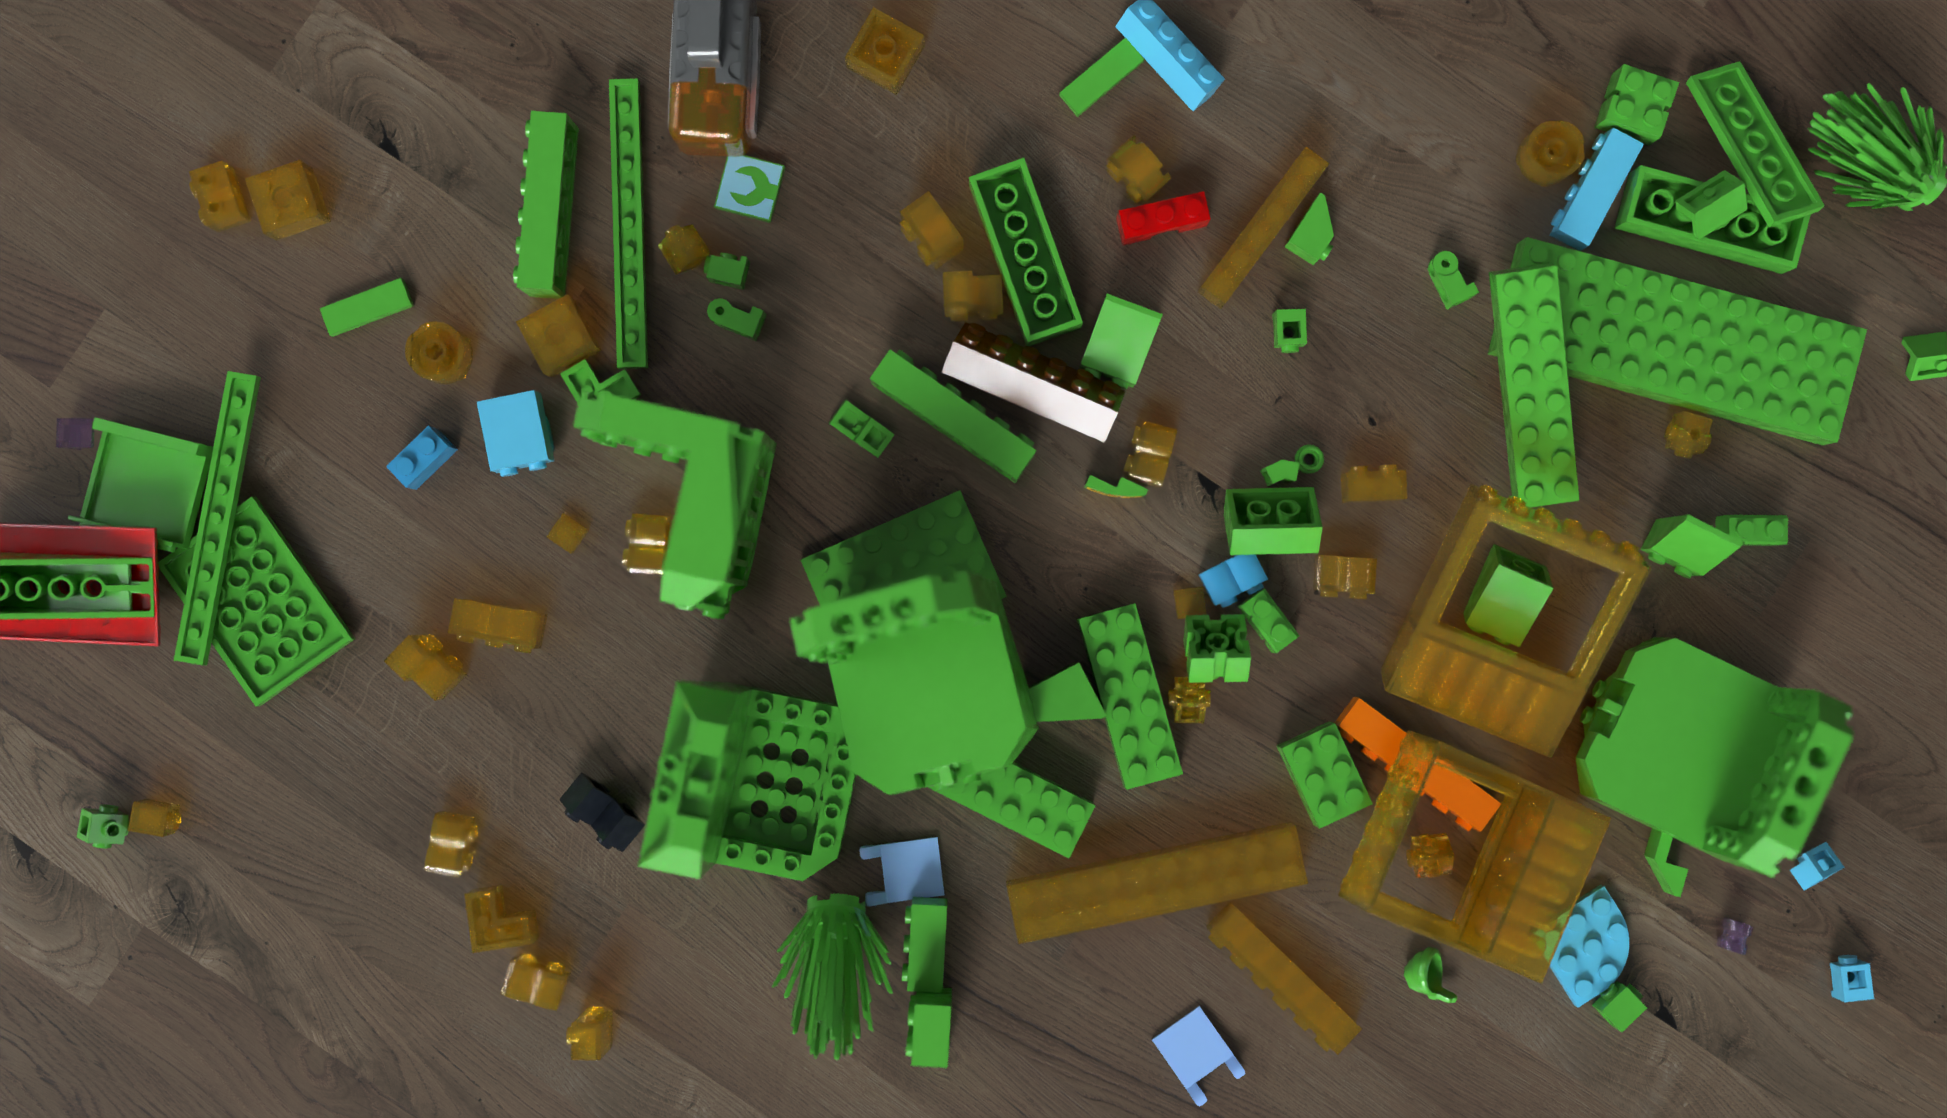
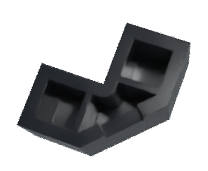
M581 772L559 799L566 808L564 813L576 823L581 820L590 825L598 835L596 840L605 848L611 849V847H614L624 852L645 824L626 803L621 804L613 796L609 795L610 790L602 783Z

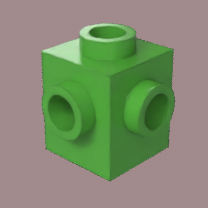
M101 804L99 809L82 808L77 838L86 843H93L92 846L97 848H111L112 844H124V838L130 830L129 815L119 811V807L115 805Z

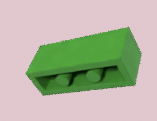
M913 897L912 906H906L905 924L911 925L910 935H904L903 952L909 953V962L903 963L902 981H907V991L942 993L948 899Z

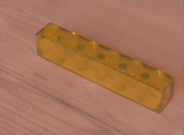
M1306 146L1204 282L1198 293L1221 309L1330 163Z
M1231 902L1206 926L1211 932L1208 938L1220 950L1225 946L1232 953L1229 958L1241 970L1246 966L1253 973L1250 979L1260 989L1264 990L1268 987L1275 994L1271 999L1283 1011L1289 1008L1294 1012L1296 1016L1293 1020L1305 1032L1310 1028L1317 1035L1314 1040L1326 1052L1331 1048L1338 1055L1362 1030L1354 1020Z

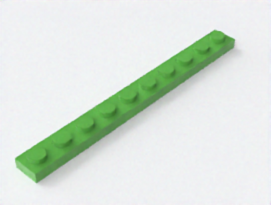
M638 78L609 79L617 368L642 369L648 368L640 81Z
M227 372L174 661L197 665L208 664L261 377L255 375Z

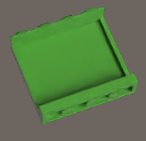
M95 417L92 429L103 431L81 515L80 517L69 515L68 520L80 522L79 525L157 527V549L175 552L176 547L188 549L210 468L213 447Z

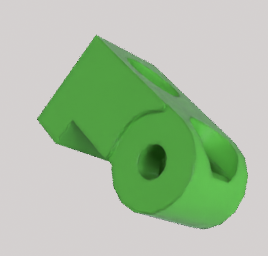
M1442 251L1431 259L1428 264V272L1448 310L1473 298L1479 291L1474 282L1466 285L1458 270L1459 262L1455 254L1450 251Z
M721 298L710 302L707 309L708 317L714 324L754 341H757L767 316L764 310L752 306L750 313L734 308L727 300Z

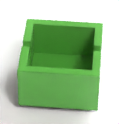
M1623 64L1611 75L1604 96L1607 100L1602 103L1594 128L1608 132L1614 127L1644 145L1650 146L1662 136L1669 112L1666 111L1672 106L1679 82Z

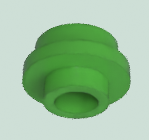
M1304 445L1297 450L1294 461L1300 463L1299 470L1301 472L1312 474L1323 466L1324 455L1317 446ZM1306 454L1312 455L1314 459L1311 465L1304 462Z

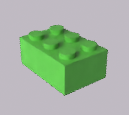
M1314 487L1226 489L1224 521L1230 555L1319 553L1323 527Z
M1328 721L1277 745V749L1312 824L1320 829L1373 804L1335 723Z
M943 988L942 993L916 992V995H911L908 1009L909 1030L906 1042V1056H912L911 1066L948 1068L952 988Z

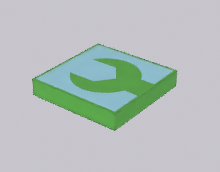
M728 151L714 208L771 223L785 166Z

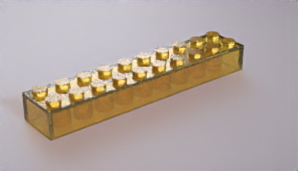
M1291 822L1006 881L1018 944L1308 884L1297 828Z

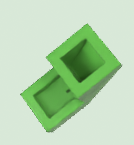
M1652 828L1644 856L1663 891L1681 897L1688 869L1666 862L1673 837Z

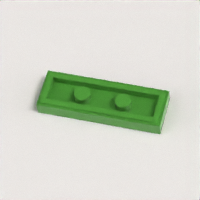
M1124 38L1063 89L1059 96L1078 117L1144 62V58Z
M399 278L319 309L329 335L334 337L411 308L414 305L404 279Z

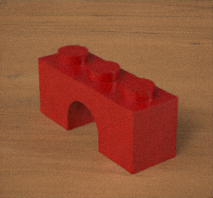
M1204 191L1119 210L1116 216L1122 246L1150 240L1154 235L1167 231L1178 230V233L1207 227L1211 220Z

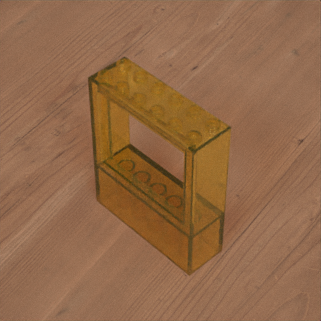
M1471 484L1381 668L1384 689L1386 692L1552 758L1647 579L1651 568L1645 561L1646 557L1638 551L1639 547L1630 542L1622 540L1621 544L1610 540L1611 536L1597 529H1594L1593 532L1582 529L1583 525L1573 519L1566 518L1562 521L1555 518L1553 512L1543 507H1537L1535 510L1525 506L1526 502L1518 497L1509 495L1507 499L1497 495L1498 491L1488 485L1481 484L1480 487ZM1488 520L1619 572L1568 672L1439 621Z
M1408 730L1400 743V751L1395 763L1388 771V779L1383 791L1377 797L1372 817L1365 825L1360 845L1353 853L1352 864L1341 882L1338 896L1370 914L1542 984L1612 818L1441 741ZM1434 764L1505 795L1452 921L1380 891Z

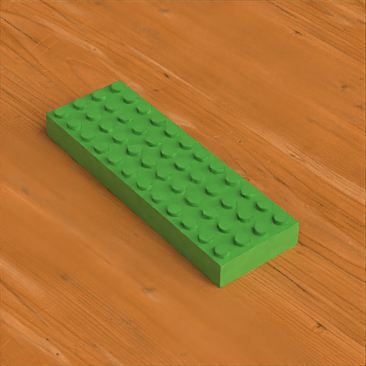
M1529 237L1517 243L1511 268L1543 263L1557 265L1567 375L1569 377L1819 445L1838 442L1867 329ZM1494 328L1488 355L1497 357Z

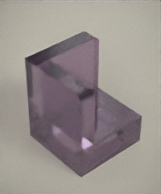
M57 418L56 447L68 450L93 448L94 429H92L94 419Z

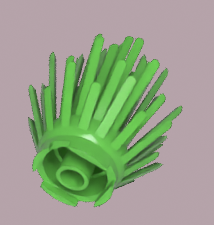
M1867 83V89L1879 103L1880 109L1866 94H1861L1860 97L1855 91L1853 95H1850L1851 100L1842 91L1836 92L1835 95L1824 94L1823 99L1837 112L1833 109L1827 111V116L1832 120L1825 119L1820 114L1813 112L1815 119L1810 121L1812 127H1808V130L1839 151L1822 142H1817L1818 147L1832 154L1831 156L1816 148H1808V150L1828 160L1827 162L1869 182L1821 170H1814V173L1818 176L1834 179L1838 183L1862 187L1836 185L1833 186L1836 190L1832 193L1850 195L1852 198L1876 199L1872 201L1849 202L1845 206H1873L1872 208L1898 206L1902 210L1913 211L1912 207L1922 203L1929 205L1943 192L1947 185V179L1945 178L1947 164L1943 161L1944 133H1942L1940 128L1935 134L1933 110L1931 107H1928L1926 118L1924 106L1921 108L1919 105L1917 108L1918 117H1916L1908 93L1904 87H1901V95L1919 141L1916 142L1896 104L1893 101L1887 102L1883 100L1871 84Z
M830 894V899L819 901L818 895L810 897L807 900V912L776 951L782 952L791 942L780 960V963H784L772 987L777 986L780 979L786 978L798 952L800 954L784 993V998L789 997L802 967L792 1011L791 1027L793 1026L792 1032L795 1035L799 1029L802 1009L807 1008L804 1035L808 1033L807 1046H810V1053L814 1054V1058H817L819 1052L821 1054L825 1053L826 1044L829 1042V1039L834 1041L835 1060L840 1059L841 1053L844 1056L846 1055V1045L848 1046V1053L851 1055L853 1053V1033H855L856 1039L861 1037L856 969L859 977L863 1017L868 1021L869 1030L873 1032L869 1005L872 999L863 962L861 941L875 982L878 985L884 982L888 993L893 994L875 946L885 963L891 965V961L886 954L889 951L866 915V901L860 904L859 897Z

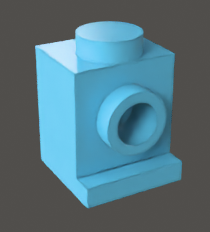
M1825 842L1797 858L1800 864L1792 868L1790 872L1802 889L1806 890L1843 869L1844 866L1828 843Z
M1856 955L1838 956L1839 962L1830 963L1833 984L1832 997L1843 1002L1874 999L1870 963L1857 959Z

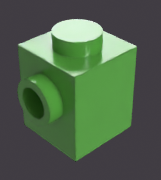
M1618 981L1614 984L1612 983L1608 989L1600 993L1601 997L1592 1004L1604 1019L1621 1033L1647 1009L1640 1001L1643 996L1631 984L1625 986Z

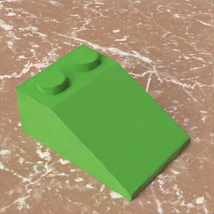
M1687 514L1656 519L1641 550L1649 554L1648 559L1661 565L1667 563L1675 567L1674 572L1678 575L1691 578V576L1705 575L1739 549L1743 542Z

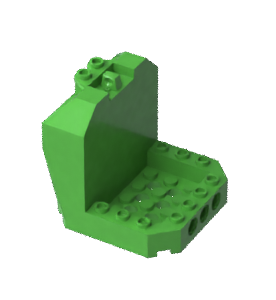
M582 390L573 427L582 430L581 436L609 447L617 448V444L634 448L633 453L647 457L651 456V452L663 454L662 460L679 464L680 459L688 460L662 569L660 601L675 604L674 607L694 611V608L702 609L703 616L724 619L725 614L729 613L732 595L747 587L777 443L765 432L740 427L739 424L606 393H599L596 397L593 395L594 392Z
M969 571L954 573V581H946L940 575L927 576L808 609L803 612L805 620H802L801 616L790 619L798 656L809 658L810 662L819 660L820 663L828 662L853 773L884 793L894 795L931 786L935 787V791L952 788L954 784L958 783V779H963L964 784L980 781V774L1011 766L1037 732L1038 725L1029 688L1001 601L997 582Z
M1653 637L1625 651L1616 672L1605 681L1599 680L1595 684L1592 696L1596 697L1597 702L1592 708L1587 706L1580 716L1585 738L1575 758L1581 795L1655 830L1664 832L1722 861L1773 877L1780 871V865L1777 863L1784 856L1792 860L1800 853L1853 739V728L1846 725V718L1849 719L1852 716V707L1818 690L1777 687L1677 638Z
M677 681L662 755L658 762L659 769L655 787L652 791V802L638 866L700 879L715 864H721L804 881L836 860L841 852L856 774L852 770L838 705L730 682ZM768 743H775L779 746L780 755L778 758L769 759L765 756L764 748ZM796 749L807 751L809 759L806 764L798 765L793 761L792 755ZM767 771L773 775L774 784L771 787L764 788L759 784L758 776L761 772ZM792 777L799 778L803 784L802 791L797 794L789 792L786 786L788 779ZM762 800L766 802L768 812L765 816L754 814L752 805L755 801ZM791 806L796 810L797 817L793 822H786L781 818L783 807Z

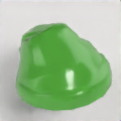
M1427 947L1425 950L1415 954L1404 967V977L1409 988L1426 994L1432 1000L1438 999L1446 1003L1456 1002L1457 995L1442 987L1443 963L1439 950L1434 947Z

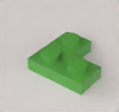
M584 359L560 374L578 404L582 390L594 392L593 395L596 397L599 393L611 394L632 400L641 396L626 369L600 383L589 362Z

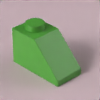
M1319 193L1284 246L1312 265L1319 259L1324 261L1333 248L1329 243L1334 237L1324 194Z

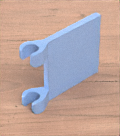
M938 837L860 847V857L863 860L881 857L885 891H873L865 894L867 906L912 900L913 897L929 898L944 895Z
M1200 1006L1152 1039L1197 1106L1206 1103L1207 1098L1196 1082L1224 1062L1236 1079L1245 1075L1244 1068Z

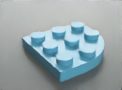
M1601 884L1527 931L1570 1000L1577 1008L1608 989L1620 976L1628 958L1629 932L1627 924L1607 889Z

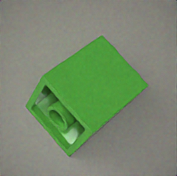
M1107 294L1079 368L1089 371L1093 374L1094 378L1099 380L1101 376L1111 379L1121 389L1127 390L1128 386L1133 388L1136 385L1163 314Z
M1493 544L1464 610L1467 626L1476 633L1483 634V632L1494 636L1498 642L1504 645L1513 644L1520 647L1554 589L1548 568Z
M1074 662L1028 686L1037 722L1102 719L1107 716L1079 662Z

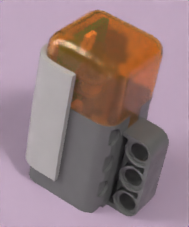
M674 0L669 69L668 128L672 139L684 154L739 157L749 151L752 139L757 137L761 22L759 17H757L756 0Z

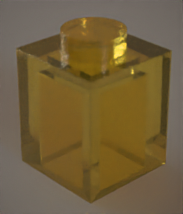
M150 799L134 801L128 831L160 837L175 834L181 823L180 805Z

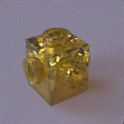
M693 224L680 227V225L671 227L664 233L666 237L658 244L675 274L697 268L711 254Z
M1686 411L1674 414L1672 422L1668 424L1665 430L1664 438L1667 439L1665 448L1674 450V455L1683 458H1692V455L1704 453V450H1707L1711 443L1712 435L1709 432L1713 419Z
M1175 677L1174 688L1168 689V706H1173L1174 723H1204L1206 707H1210L1211 692L1205 689V682L1189 683L1188 677Z
M1447 833L1423 834L1411 838L1410 849L1406 850V859L1408 866L1413 867L1416 878H1435L1441 875L1452 874L1455 855Z

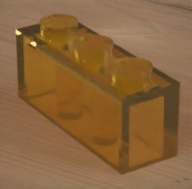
M454 598L448 633L457 634L456 640L474 643V639L478 638L486 640V646L503 648V643L514 645V651L531 653L532 649H541L548 614L463 598Z

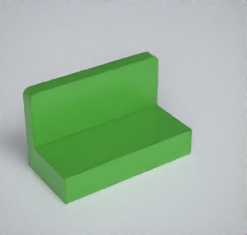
M1726 170L1675 201L1676 210L1692 220L1694 236L1697 239H1701L1745 212L1748 208L1745 183Z
M1947 331L1903 337L1901 343L1910 354V360L1905 373L1910 381L1947 376Z

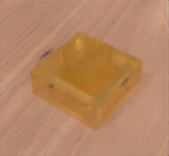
M563 513L547 535V538L570 554H573L589 530Z

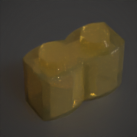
M1143 421L1141 427L1136 426L1131 443L1136 444L1134 455H1127L1124 471L1128 472L1127 479L1161 488L1177 430Z
M632 513L631 520L627 519L625 536L630 537L629 548H625L623 551V566H627V572L662 575L669 543L670 517Z
M1316 555L1313 590L1320 591V597L1338 598V592L1350 593V599L1367 600V594H1375L1377 559Z
M445 811L435 813L425 859V872L460 878L464 875L465 871L470 870L473 860V854H469L470 843L475 842L478 834V825H474L475 817Z
M520 954L519 957H513L510 960L500 994L557 1011L561 1006L571 973L565 971V966L562 964L548 962V965H542L536 962V957L528 954Z

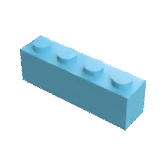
M1137 0L1126 9L1115 26L1192 111L1207 101L1225 80L1153 0Z
M1614 127L1605 134L1600 133L1592 145V149L1595 152L1591 159L1587 158L1578 171L1581 177L1577 185L1573 184L1565 195L1564 199L1568 202L1563 210L1559 209L1551 221V225L1554 228L1550 235L1578 251L1588 247L1644 144Z

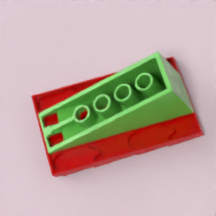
M0 522V639L160 646L161 625L157 527Z

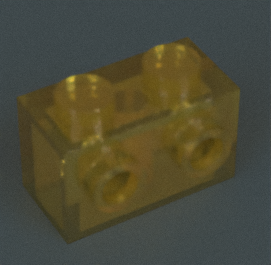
M219 161L189 171L192 180L189 182L190 190L193 196L198 199L201 208L198 209V214L205 226L216 232H221L251 222L234 167L224 161Z
M1397 465L1379 466V471H1368V466L1350 467V472L1341 474L1342 503L1387 502L1407 499L1406 470H1397Z
M588 1007L586 1011H583L571 1023V1026H568L566 1041L567 1045H571V1060H601L612 1047L613 1011H604V1007Z

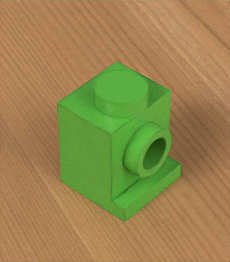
M721 252L720 257L715 255L706 257L704 273L707 274L706 278L710 283L744 290L750 261L746 256H741L740 261H737V256Z
M1306 309L1276 310L1272 314L1274 348H1281V353L1299 352V347H1304L1307 344ZM1285 328L1292 330L1293 336L1291 338L1284 336L1283 330Z

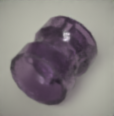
M1724 917L1722 923L1724 931L1718 937L1716 946L1746 955L1748 949L1746 944L1747 938L1752 936L1754 927Z

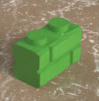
M1787 515L1716 516L1715 528L1743 542L1741 546L1787 545Z
M1265 589L1253 593L1237 605L1258 636L1265 640L1264 644L1271 653L1279 652L1299 637V634Z

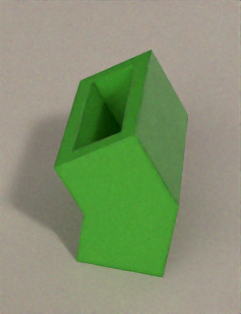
M1280 460L1265 467L1260 472L1267 486L1279 481L1293 483L1297 481L1300 463Z

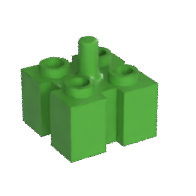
M1244 614L1221 615L1220 620H1210L1209 615H1186L1183 641L1185 656H1187L1189 683L1212 682L1218 677H1223L1224 682H1248L1251 653L1249 641L1246 640L1247 628Z

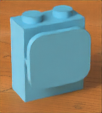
M531 390L477 402L490 471L500 473L501 477L518 474V469L529 467V471L547 468L546 463L554 462V444L549 420L545 416L541 393Z

